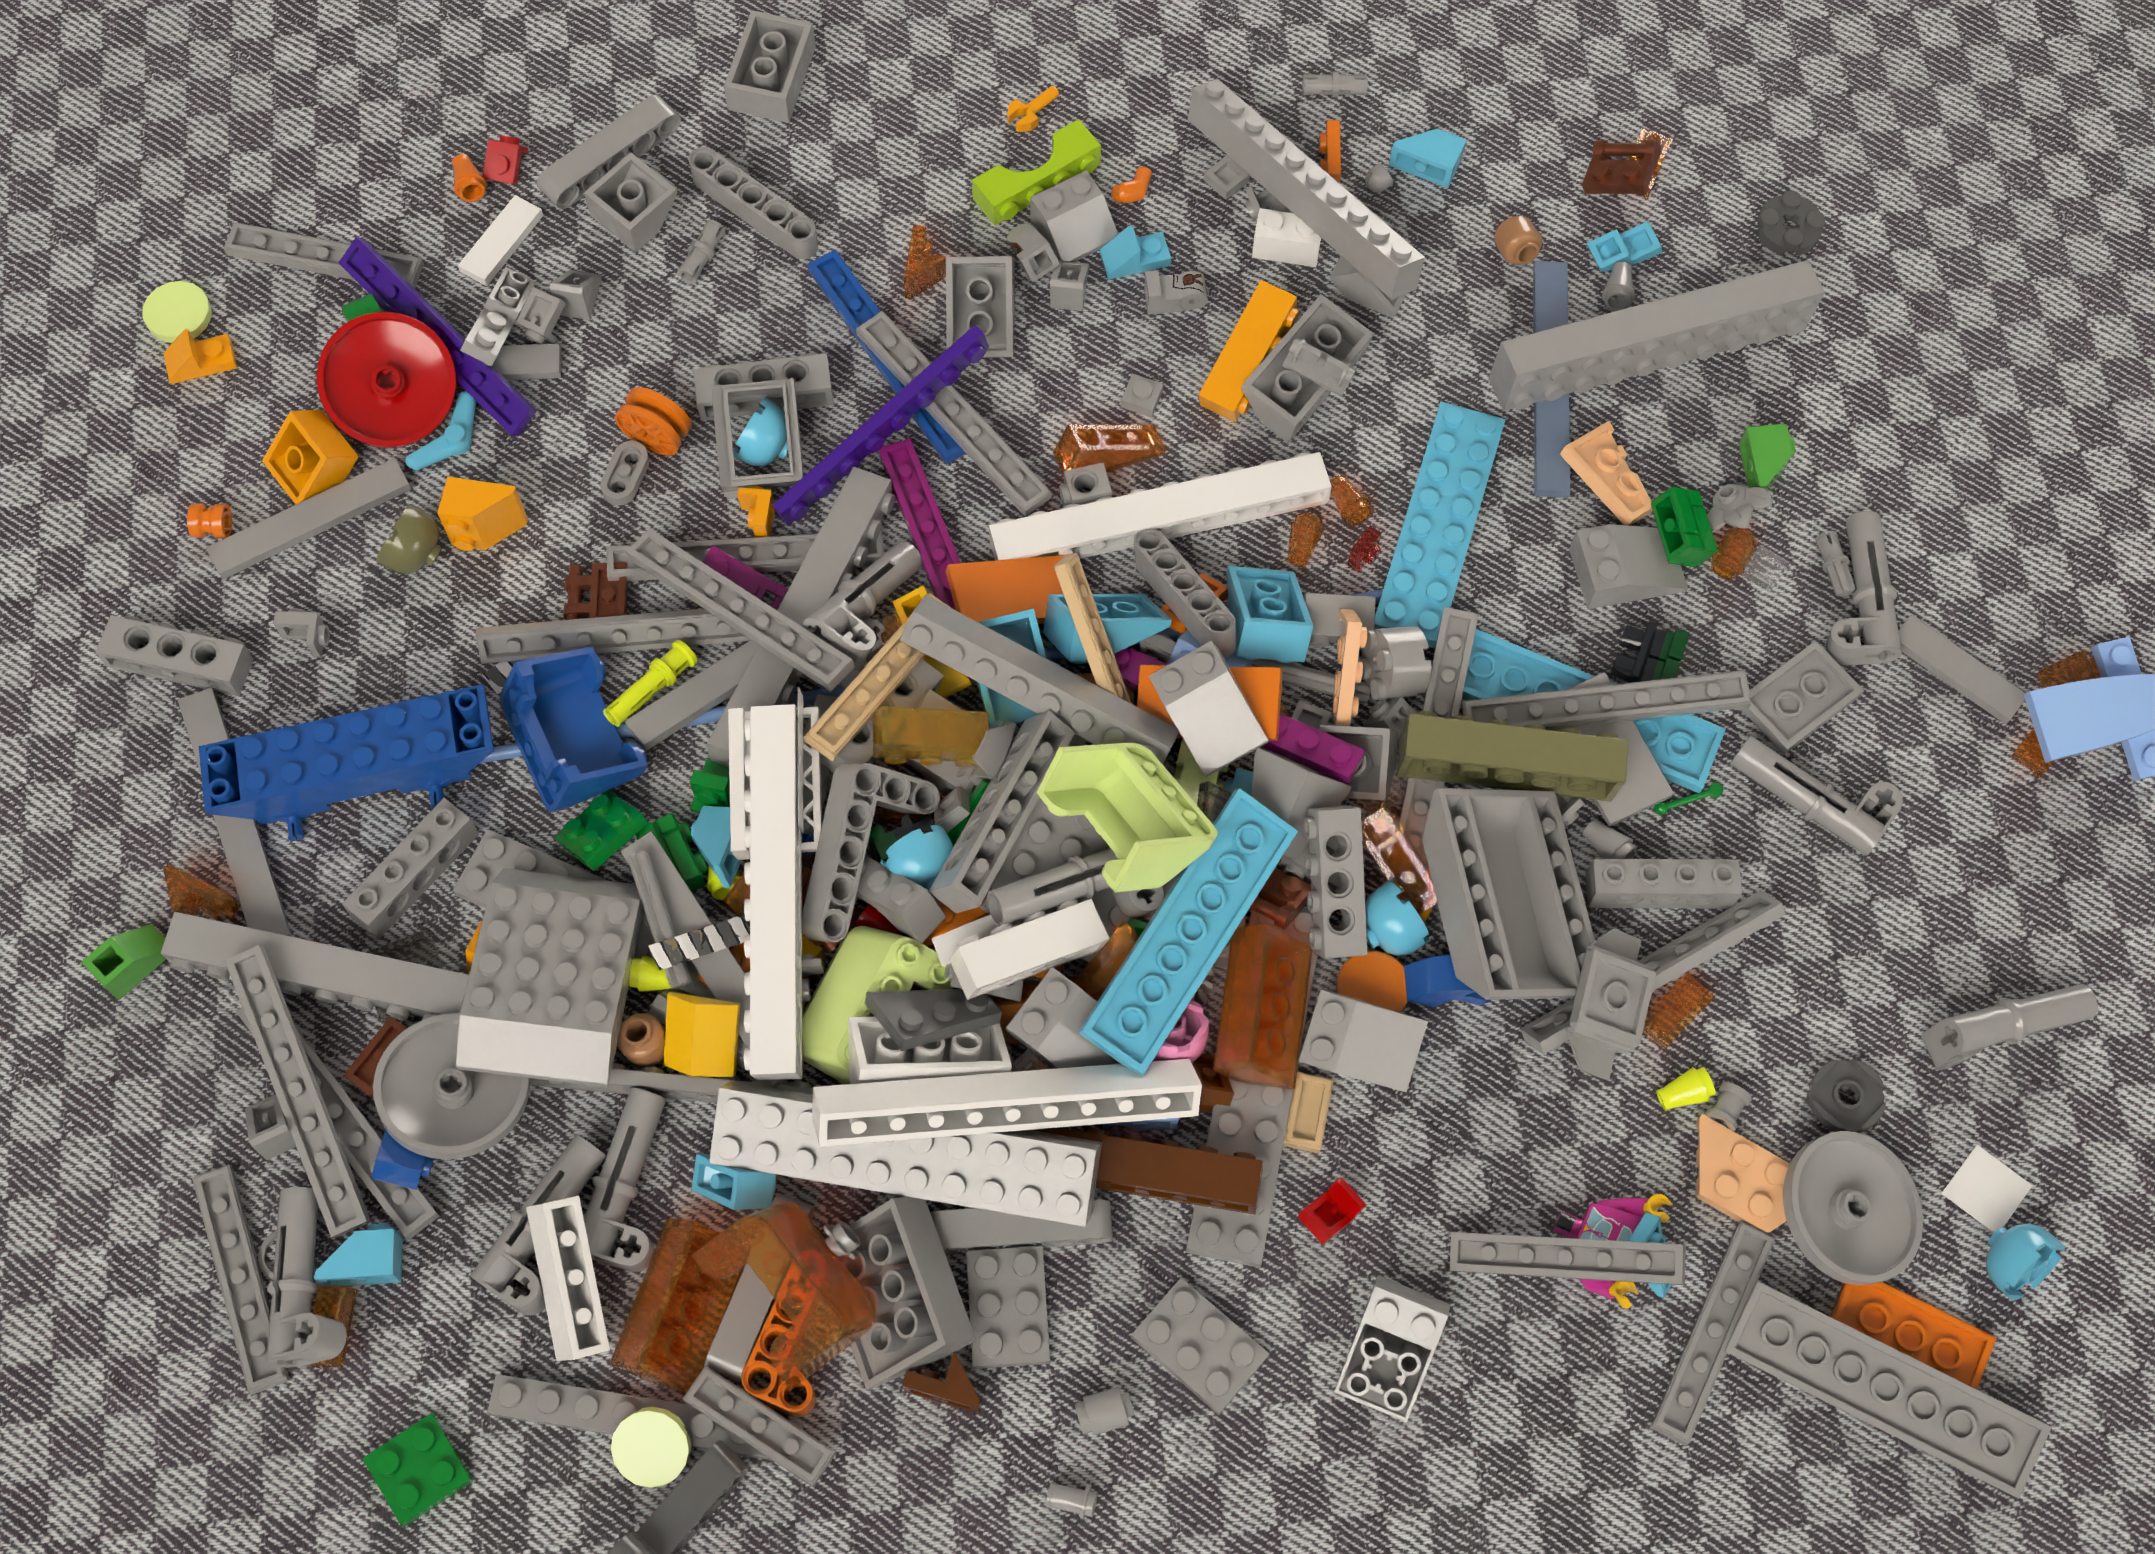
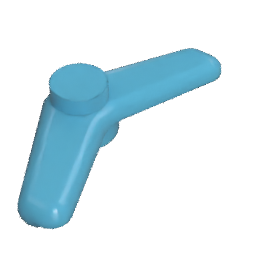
M466 390L459 393L450 424L444 434L409 454L405 458V463L408 467L416 471L421 470L453 455H461L469 451L472 446L471 437L477 401Z

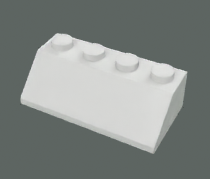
M849 1017L850 1084L1011 1072L1012 1065L1000 1023L901 1051L876 1017Z

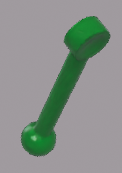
M1713 783L1708 790L1701 791L1700 793L1668 803L1661 802L1654 805V811L1658 815H1664L1669 809L1709 796L1719 798L1724 789L1721 784Z

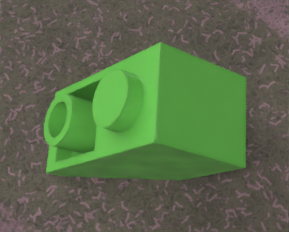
M152 924L109 937L81 963L114 997L120 1000L166 960L160 954L165 937Z

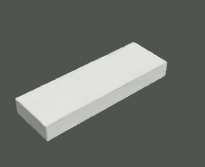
M515 195L458 264L459 271L487 286L544 216L542 209Z

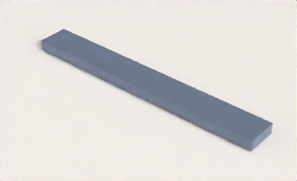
M1534 262L1533 333L1568 324V263ZM1569 393L1554 401L1543 400L1534 403V496L1568 498L1571 493L1570 465L1560 455L1563 448L1570 443Z

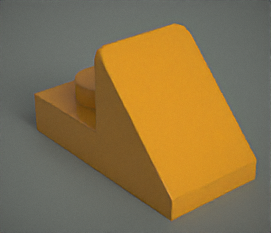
M185 329L164 352L170 384L237 368L232 340L228 334L194 341L189 330Z

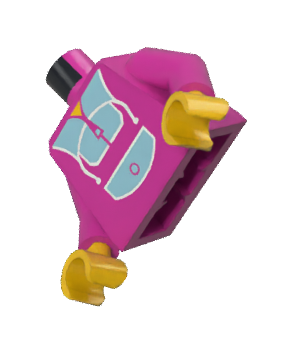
M1655 1194L1649 1200L1646 1198L1600 1200L1597 1204L1591 1203L1582 1219L1561 1211L1553 1227V1232L1566 1238L1628 1241L1646 1212L1660 1217L1661 1223L1667 1222L1670 1219L1669 1215L1665 1212L1657 1211L1660 1206H1671L1673 1203L1663 1194ZM1579 1279L1587 1291L1609 1299L1616 1298L1619 1305L1625 1309L1630 1308L1632 1304L1623 1295L1627 1292L1639 1294L1634 1282Z

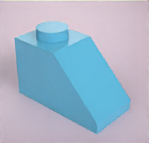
M1439 129L1395 141L1392 146L1389 166L1449 188L1462 161L1467 140L1454 133Z
M702 806L697 820L692 824V839L723 887L731 888L741 860H737L731 852L730 807Z
M696 1154L691 1191L733 1210L771 1207L776 1190V1174L709 1163L710 1154Z
M372 1224L367 1226V1230L355 1231L315 1271L314 1280L324 1288L401 1283L403 1237L394 1228L391 1229V1225Z

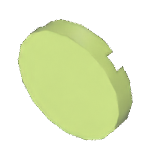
M185 281L168 282L157 287L147 297L143 305V320L151 334L159 340L173 343L185 329L189 330L193 338L198 337L208 327L212 317L210 302L204 291L195 284Z
M653 1406L641 1408V1410L624 1417L613 1434L611 1453L614 1465L623 1477L635 1485L649 1488L667 1485L680 1475L689 1461L692 1446L690 1435L688 1437L682 1420L669 1410Z

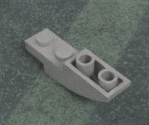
M505 267L460 351L492 367L536 282L528 279L522 272Z

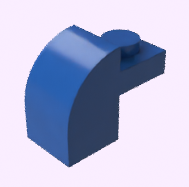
M1451 955L1429 957L1404 966L1408 1002L1435 1007L1452 1000L1475 1005L1490 1002V1000H1486L1456 978Z

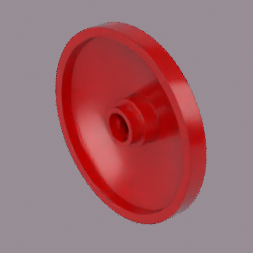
M394 312L365 314L350 320L340 327L330 337L322 350L316 376L321 403L334 424L346 435L360 443L386 449L415 444L435 432L447 418L452 408L457 385L456 372L451 355L441 338L421 321Z

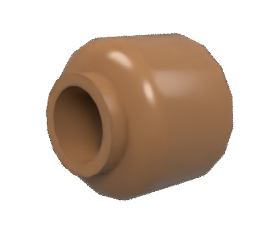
M1513 216L1504 220L1494 235L1495 246L1503 258L1513 265H1523L1532 262L1538 256L1543 243L1541 234L1534 224L1524 216Z
M637 1013L629 1016L621 1023L617 1042L618 1048L632 1064L639 1067L654 1066L664 1059L665 1028L656 1017L647 1013Z

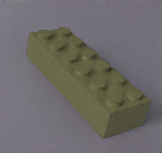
M1418 711L1415 714H1409L1400 735L1397 776L1507 790L1555 791V794L1558 796L1611 802L1626 782L1628 740L1618 739V735L1613 733H1598L1596 736L1582 734L1580 730L1573 728L1561 729L1559 732L1545 730L1546 728L1539 724H1527L1524 727L1509 726V723L1504 720H1489L1487 723L1475 722L1471 717L1463 715L1452 716L1450 719L1437 717L1433 712Z

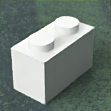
M1259 208L1252 258L1316 267L1321 237L1294 213Z

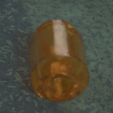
M1731 528L1726 531L1717 547L1718 552L1712 556L1713 563L1711 568L1715 574L1724 579L1733 580L1737 575H1741L1744 572L1758 546L1754 535L1749 530Z

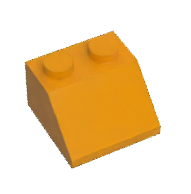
M303 410L289 412L262 462L296 505L343 483L359 456L323 410Z
M447 476L437 514L452 546L464 551H472L473 549L487 550L527 525L528 517L516 486Z

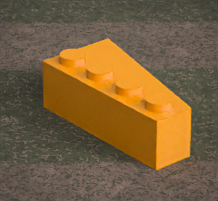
M1260 280L1198 394L1200 406L1235 423L1241 414L1245 415L1251 405L1241 390V386L1298 321L1300 310L1297 307V296Z

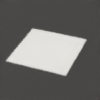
M1976 1145L1941 1194L1995 1233L1999 1228L2005 1226L2033 1185L1979 1145Z

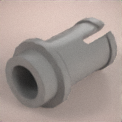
M1051 1482L1047 1493L1046 1507L1080 1514V1519H1084L1085 1516L1093 1517L1098 1493L1091 1492V1487H1086L1085 1490Z

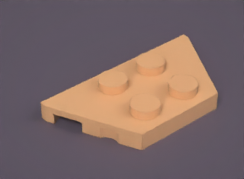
M1701 1114L1696 1122V1129H1698L1696 1197L1738 1222L1743 1221L1767 1234L1771 1233L1787 1221L1783 1205V1186L1790 1163L1708 1116Z

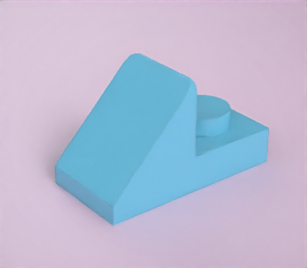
M1130 225L1100 249V256L1108 280L1171 266V256L1163 232L1136 238L1134 228Z

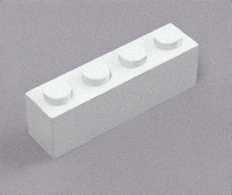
M1073 899L1056 908L1057 911L1046 915L1044 911H1039L1025 918V923L1013 927L1011 923H1006L993 929L990 932L991 935L979 939L978 935H973L960 941L957 944L958 948L949 960L967 1000L1099 951L1110 938L1092 899L1078 903L1077 899Z
M579 1196L526 1207L556 1361L575 1360L609 1351L610 1348Z

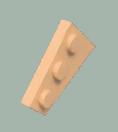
M1340 609L1339 621H1343L1345 624V636H1340V639L1337 640L1338 664H1342L1341 671L1337 670L1335 674L1332 720L1335 726H1350L1351 717L1356 718L1358 714L1359 698L1354 696L1355 683H1361L1363 663L1358 661L1359 648H1365L1367 627H1362V621L1354 610Z

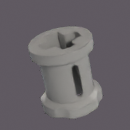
M1723 1082L1719 1087L1720 1095L1713 1108H1708L1704 1115L1735 1131L1738 1127L1736 1120L1744 1106H1748L1751 1103L1752 1097L1738 1085Z

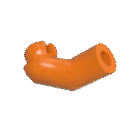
M1138 167L1134 180L1122 182L1120 185H1115L1112 188L1111 196L1113 200L1117 203H1131L1142 200L1146 195L1152 171L1147 167Z

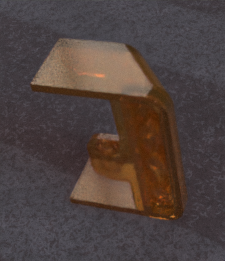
M782 1202L744 1216L692 1254L699 1272L718 1280L732 1276L746 1264H749L794 1325L778 1336L770 1348L772 1364L781 1375L784 1386L789 1392L868 1332L875 1323L876 1310L874 1303L840 1258L830 1250L824 1237L805 1212L795 1203Z

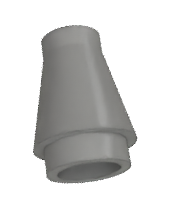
M1617 262L1613 265L1612 272L1602 293L1605 305L1610 310L1619 311L1629 308L1635 300L1632 267L1627 262Z
M1597 819L1591 821L1583 831L1582 835L1589 840L1603 859H1633L1637 852V847L1633 845V839L1602 824Z

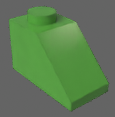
M1787 424L1746 427L1739 442V448L1748 488L1760 487L1768 491L1783 473L1791 457L1795 455V440L1793 436H1789Z

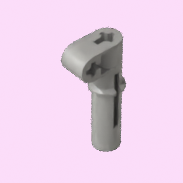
M1861 511L1850 515L1846 519L1856 588L1852 597L1853 603L1859 608L1860 618H1846L1837 621L1831 628L1826 644V651L1839 665L1888 663L1902 655L1894 607L1897 590L1891 586L1881 518L1877 512ZM1860 637H1863V646H1861Z
M898 542L856 578L845 580L839 586L838 593L803 621L802 627L850 657L855 666L851 672L862 669L876 644V636L874 631L860 619L871 617L875 612L876 606L921 568L922 558L919 551L908 542Z
M1751 735L1730 763V765L1805 814L1803 817L1805 821L1814 820L1866 856L1884 835L1903 804V796L1894 784L1878 782L1854 805L1836 793L1833 789V784L1830 782L1826 785ZM1879 802L1881 804L1880 811L1872 817L1868 813Z
M1111 848L1083 858L1072 856L1066 864L990 890L987 893V904L990 914L995 923L1001 926L1024 919L1036 912L1060 906L1073 899L1089 900L1093 897L1094 893L1110 888L1102 875V870L1106 862L1117 860L1118 858ZM1095 870L1098 872V875L1037 897L1035 896L1034 892ZM1163 886L1160 888L1116 893L1112 889L1121 912L1133 918L1141 917L1158 908L1164 897ZM1142 893L1144 899H1138L1137 894Z
M2084 984L2015 1001L2004 998L1996 1002L1992 1007L1942 1019L1921 1034V1037L1936 1070H1943L1970 1059L1990 1045L2002 1042L2011 1045L2016 1044L2028 1035L2093 1019L2098 1010L2097 999L2093 991Z
M630 1089L600 1176H594L593 1178L595 1189L584 1217L592 1260L630 1272L645 1270L651 1265L655 1255L654 1245L643 1231L622 1224L631 1199L638 1195L639 1191L635 1187L666 1099L646 1090ZM619 1232L623 1233L621 1241L626 1246L634 1247L635 1243H637L641 1248L639 1253L633 1252L630 1257L624 1249L618 1247L614 1258L611 1257Z
M576 1134L519 1211L513 1210L510 1213V1223L470 1274V1277L524 1315H535L543 1311L546 1306L540 1277L525 1267L535 1253L526 1207L578 1196L605 1160L606 1155ZM514 1280H517L531 1290L526 1297L510 1286Z
M290 1187L281 1190L279 1194L273 1282L267 1285V1291L272 1295L267 1363L271 1366L299 1367L330 1360L338 1356L346 1343L347 1333L343 1323L311 1313L312 1296L318 1290L317 1284L313 1282L318 1202L312 1188Z

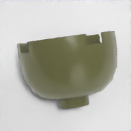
M409 504L393 526V532L389 539L386 538L376 558V561L387 569L403 574L417 572L425 563L432 566L442 548L437 546L440 533L433 517L420 507Z

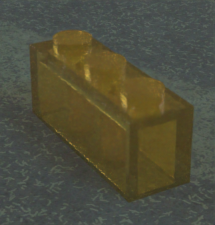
M882 706L873 714V757L884 758V762L890 764L905 763L907 759H918L920 764L929 766L940 765L942 761H955V766L958 767L977 766L972 758L986 730H988V712Z

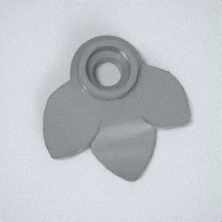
M1728 484L1721 487L1713 497L1714 506L1707 514L1712 533L1718 531L1725 524L1747 529L1752 518L1753 509L1765 508L1773 504L1769 492L1760 487L1744 488L1740 484Z

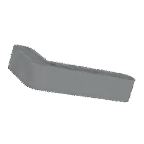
M843 763L836 768L830 787L802 913V933L807 938L817 941L839 942L847 935L876 805L900 813L930 814L936 810L940 801L939 791L934 784L868 763Z

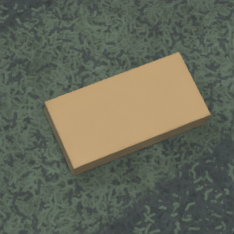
M1297 1072L1283 1146L1320 1153L1334 1079Z

